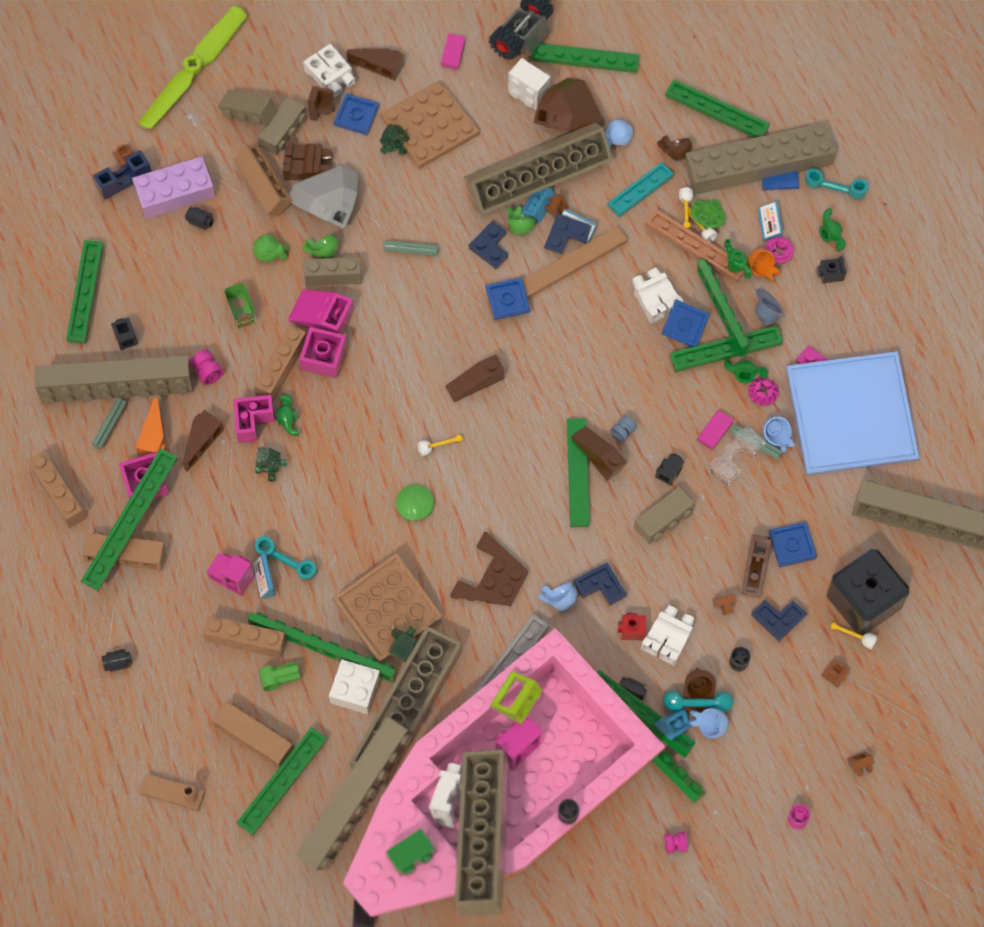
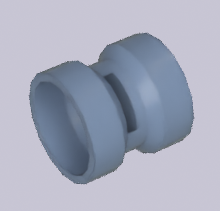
M624 415L619 419V423L615 424L610 431L617 440L625 442L628 439V435L633 433L637 426L632 419Z

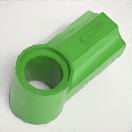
M296 662L278 667L273 665L266 666L258 671L264 691L275 690L281 684L301 679Z

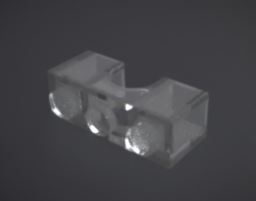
M748 425L736 433V439L732 443L729 442L722 450L724 453L719 458L716 457L710 464L711 474L728 487L741 473L740 467L733 462L734 457L739 453H746L754 458L765 445V439Z

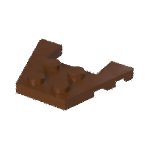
M484 531L477 544V549L494 556L477 588L458 580L450 597L453 599L462 598L467 599V601L477 600L490 604L512 606L529 571L491 535Z

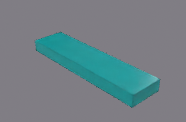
M661 162L610 200L607 206L620 218L672 179L674 173Z

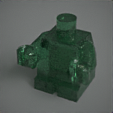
M389 124L380 138V143L382 144L380 151L386 154L387 152L391 153L400 149L398 153L404 156L407 150L403 143L408 142L410 137L401 126Z
M258 447L255 473L267 472L268 481L275 482V473L279 472V467H287L288 460L281 459V453L276 450Z
M411 626L407 632L394 628L391 635L395 639L389 646L388 652L406 662L418 642L414 637L417 630Z

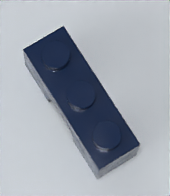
M139 150L125 158V165L120 170L112 172L107 167L92 176L96 188L105 200L134 184L133 177L152 171L150 163L142 151Z

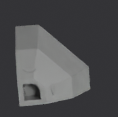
M340 165L294 183L289 193L293 200L291 203L330 223L345 228L357 196L358 173Z

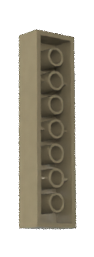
M593 123L469 174L464 178L474 209L483 215L613 161L604 128L597 123Z
M822 123L687 152L685 154L684 166L695 195L762 180V178L789 172H801L812 168L833 165L836 151L826 124Z
M188 356L35 366V388L41 403L54 404L55 402L72 403L79 400L89 402L93 399H129L134 396L145 398L150 395L167 396L176 393L185 395L193 392L192 369Z
M862 480L852 511L853 516L984 551V511L979 512L972 510L968 506L953 505L949 501L935 500L927 495H916L909 490H898L891 485L883 486L872 480Z
M426 626L350 760L351 769H353L387 716L394 718L412 730L413 734L411 736L415 737L462 652L461 642ZM404 746L400 752L402 757L396 765L393 764L391 766L389 777L385 782L381 781V785L387 787L408 747Z
M388 716L385 718L297 853V858L315 870H324L331 866L336 850L340 851L346 842L344 838L348 833L351 834L357 826L355 821L359 815L362 817L367 811L368 806L366 804L370 798L374 799L380 790L378 786L381 781L385 782L391 773L389 769L393 764L396 765L402 757L400 752L404 746L408 747L412 742V730L394 718Z
M504 750L463 752L454 904L460 916L502 914L509 761Z

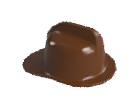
M700 668L690 672L685 679L683 699H713L716 687L714 675ZM686 707V709H687L688 711H690V712H691L692 710H695V711H698V712H700V713L703 712L704 710L710 708V707Z

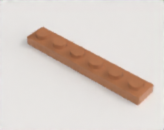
M656 209L646 221L645 226L699 260L705 259L707 265L710 264L712 268L736 283L745 273L744 270L741 272L731 271L728 268L726 252Z

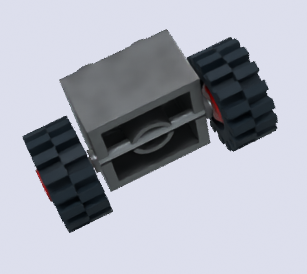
M522 0L520 2V8L522 9L517 8L502 26H499L489 37V44H491V48H494V52H498V56H503V59L507 58L508 60L514 59L519 52L531 55L550 33L547 19L554 11L553 4H550L551 0Z

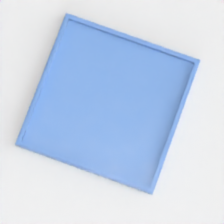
M898 351L786 366L806 475L910 462L920 459Z

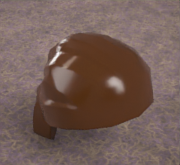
M664 136L657 142L662 151L675 161L685 159V154L692 151L690 137L670 142L668 136Z

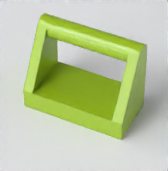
M511 671L490 706L522 725L543 690L535 680ZM516 680L523 684L524 687L509 709L500 705V703Z

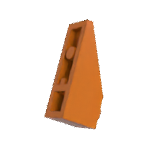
M155 397L135 447L139 456L155 452L157 454L160 448L165 451L167 450L161 408L158 398Z

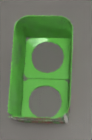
M239 283L226 288L224 293L226 299H228L232 314L234 313L233 316L238 329L256 323L255 309L245 285ZM237 297L243 298L245 301V305L241 309H235L232 306V301ZM242 313H248L250 315L248 317L238 320L239 315Z

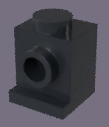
M843 256L820 261V265L817 266V275L821 277L822 284L845 280L847 271Z
M129 317L121 318L111 323L120 350L138 345Z
M670 454L668 459L664 458L660 467L656 469L655 478L672 486L683 469L684 460L677 454Z

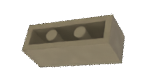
M231 89L226 91L218 104L222 115L227 119L232 118L242 122L247 121L265 126L269 125L278 110L270 97Z
M286 97L269 125L265 126L257 136L259 146L275 155H278L281 150L283 151L286 141L296 134L298 126L303 124L307 118L305 106Z
M360 257L304 260L306 286L361 284Z
M678 487L637 518L634 528L648 544L652 541L657 542L663 537L664 532L668 529L670 531L673 530L681 519H687L693 514L695 503Z

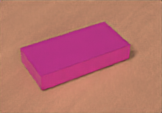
M448 33L441 60L442 67L459 68L466 40L465 36Z
M717 410L698 436L697 441L713 451L733 424L734 419Z

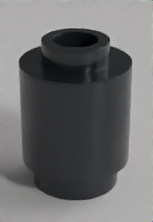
M190 207L185 215V220L189 224L203 230L210 228L214 222L212 213L198 207Z
M125 648L108 652L102 656L105 671L110 670V672L126 669L132 663L130 651L126 652Z
M622 677L619 683L636 698L644 700L648 691L645 689V684L630 677Z

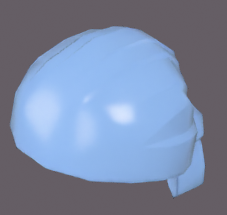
M613 120L608 125L605 135L609 148H611L612 144L626 145L630 143L633 137V129L628 122Z
M771 416L765 420L762 426V434L767 442L779 446L782 452L787 451V446L793 447L795 445L793 440L790 439L791 426L786 419L780 416Z
M565 583L552 591L548 586H544L541 588L542 593L538 596L540 600L559 611H565L574 605L577 599V590L572 583Z
M709 708L701 713L695 710L690 712L696 719L690 720L689 724L691 726H699L700 731L707 738L717 739L726 733L729 725L728 719L721 710Z

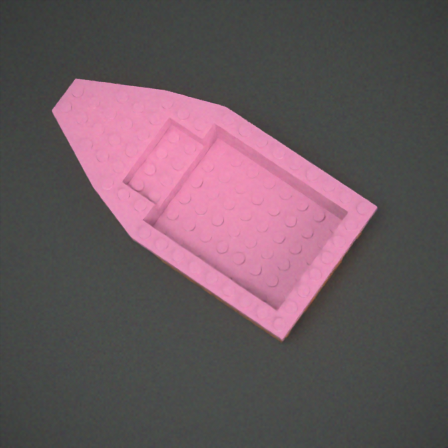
M556 628L415 743L383 794L343 883L370 917L455 896L460 804L454 811L457 819L455 829L435 824L429 806L440 779L441 770L447 771L449 763L458 764L462 767L463 752L496 750L497 736L505 730L507 732L512 727L513 720L490 706L511 671L535 680L543 690L527 715L543 731L542 744L513 771L509 768L504 881L509 880L541 858L644 770L651 760L664 750L665 746ZM515 680L500 705L510 709L524 685ZM565 799H572L579 806L578 819L571 825L563 824L558 819L559 804ZM422 829L435 848L434 858L425 865L421 863L415 867L416 870L409 876L403 875L399 877L387 859L385 851L417 830Z

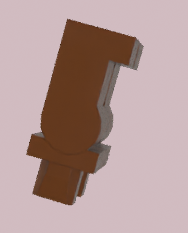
M286 141L283 162L284 180H305L330 170L331 164H323V161H332V149L323 148L322 144L319 143L316 145L294 144L293 141Z

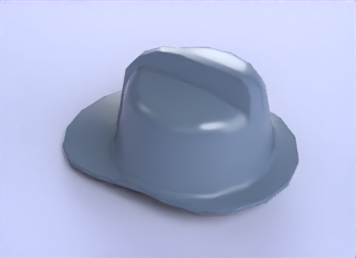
M761 288L756 290L759 301L755 312L763 325L767 326L770 323H775L780 317H785L778 301L769 292Z

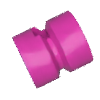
M208 349L199 351L190 359L192 369L198 373V377L204 385L213 384L224 373L223 368L218 362H215V357Z

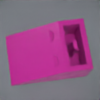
M303 289L288 321L307 329L313 327L342 334L354 311L353 299L337 293Z

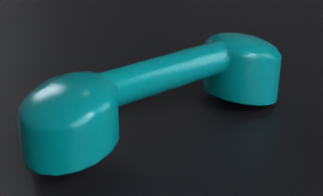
M814 168L807 170L805 175V182L810 188L824 187L848 193L855 200L864 198L869 188L868 182L864 179H856L850 186L823 180V174Z
M262 536L256 540L255 549L259 556L265 554L266 558L274 557L294 568L302 580L309 581L316 576L317 568L312 561L305 560L299 563L276 550V546L270 537Z
M672 689L666 691L662 698L664 706L671 712H677L683 707H715V709H719L724 713L733 706V698L727 691L718 692L713 699H683L680 692Z

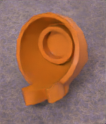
M755 249L749 254L747 265L754 275L758 277L767 276L769 281L774 282L773 274H781V271L775 267L773 254L767 249Z

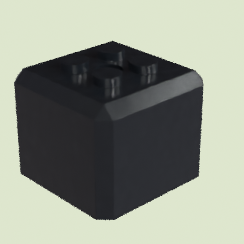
M870 549L832 576L826 597L856 633L864 635L903 608L909 595L910 587L879 550ZM866 581H874L876 587L873 589L868 588Z

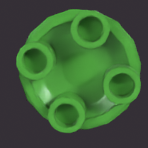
M694 201L691 208V216L699 225L714 229L722 226L726 220L719 201Z
M409 485L398 493L396 508L404 520H421L432 514L434 499L431 492L425 487Z

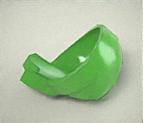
M517 206L514 211L512 207H508L509 230L512 233L522 236L534 229L535 218L522 215V208L520 206Z
M331 233L316 243L311 239H307L305 241L306 245L302 249L312 256L328 259L336 255L339 242L337 237Z
M266 234L254 241L253 254L258 260L270 262L278 257L281 260L288 259L285 252L289 251L290 248L282 245L274 236Z

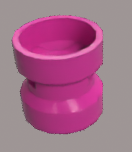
M799 804L792 807L787 820L789 825L794 829H803L810 818L809 809Z
M680 831L675 835L664 833L667 854L674 853L675 850L680 852L688 851L685 831Z

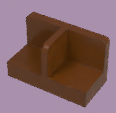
M312 86L308 98L310 120L317 121L319 113L329 115L331 112H335L333 90Z

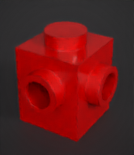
M637 613L622 615V621H618V633H621V640L643 641L646 637V615H638Z

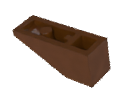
M388 48L348 49L346 52L347 62L394 81L404 66V55L397 50Z
M495 354L478 362L445 387L453 402H456L504 380L505 369Z
M203 410L201 414H197L193 419L183 459L184 469L187 472L224 430L222 422L206 410Z
M585 426L571 436L606 481L621 472L627 464V461L614 446Z
M751 535L741 594L761 597L771 537Z

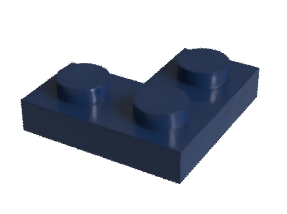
M557 213L544 248L562 255L568 238L586 244L592 225Z
M492 220L468 245V248L497 269L508 258V253L497 246V243L506 235V230Z
M608 563L573 580L582 599L600 590L610 606L627 596Z
M764 600L751 613V616L780 642L807 616V613L794 601L779 613Z

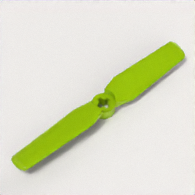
M232 6L197 44L193 54L185 58L183 62L184 69L171 79L140 119L139 124L142 127L152 129L189 88L194 76L216 59L246 19L247 14L243 9L238 6Z

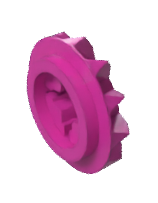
M783 237L771 238L767 241L764 248L773 254L775 264H784L788 260L790 261L794 254L792 243ZM776 246L777 248H779V250H783L781 255H779L778 252H775Z
M758 377L751 382L748 394L754 403L762 406L770 405L778 397V386H776L774 380L771 381L767 377ZM761 386L764 389H768L766 395L763 392H759Z

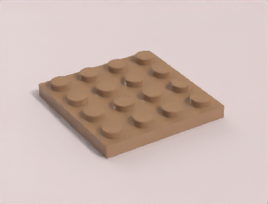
M441 80L380 113V118L419 169L480 135L478 128Z
M397 553L332 598L378 663L424 631L426 626H431L443 617Z

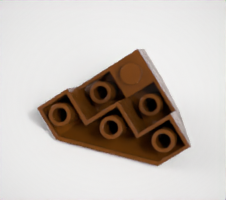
M566 78L547 89L537 105L533 123L548 128L573 132L593 123L604 127L605 120L585 81Z

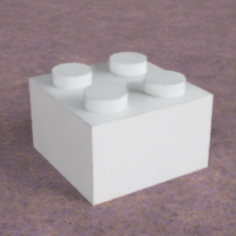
M521 58L509 72L508 92L512 97L523 101L527 107L536 110L543 95L550 88L551 77Z
M341 659L329 694L330 703L368 714L380 681V671Z

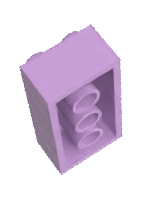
M202 156L132 178L145 219L215 197L213 185Z

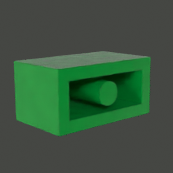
M419 829L385 852L387 859L399 877L412 874L416 870L415 867L421 863L425 865L433 860L435 848L423 830Z

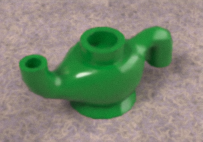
M829 208L823 213V226H820L819 234L827 243L835 241L837 244L835 249L839 252L846 247V242L841 237L843 228L839 222L829 218L833 213Z
M725 239L724 246L727 251L728 268L733 272L744 270V277L750 279L752 271L747 266L748 259L745 253L733 248L730 239Z
M729 360L724 361L725 368L735 374L736 379L741 383L751 382L756 374H760L762 378L768 376L767 368L756 367L748 360L731 365Z
M287 394L280 395L283 406L277 408L278 426L281 424L287 433L299 436L298 429L292 428L293 421H297L296 409L292 410L291 407L292 398Z

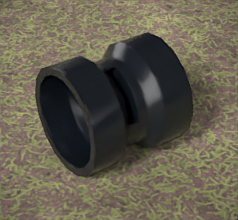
M745 647L734 648L729 659V665L734 671L741 672L748 667L751 658L749 650Z
M565 799L559 804L558 819L566 825L575 823L579 815V806L574 800Z

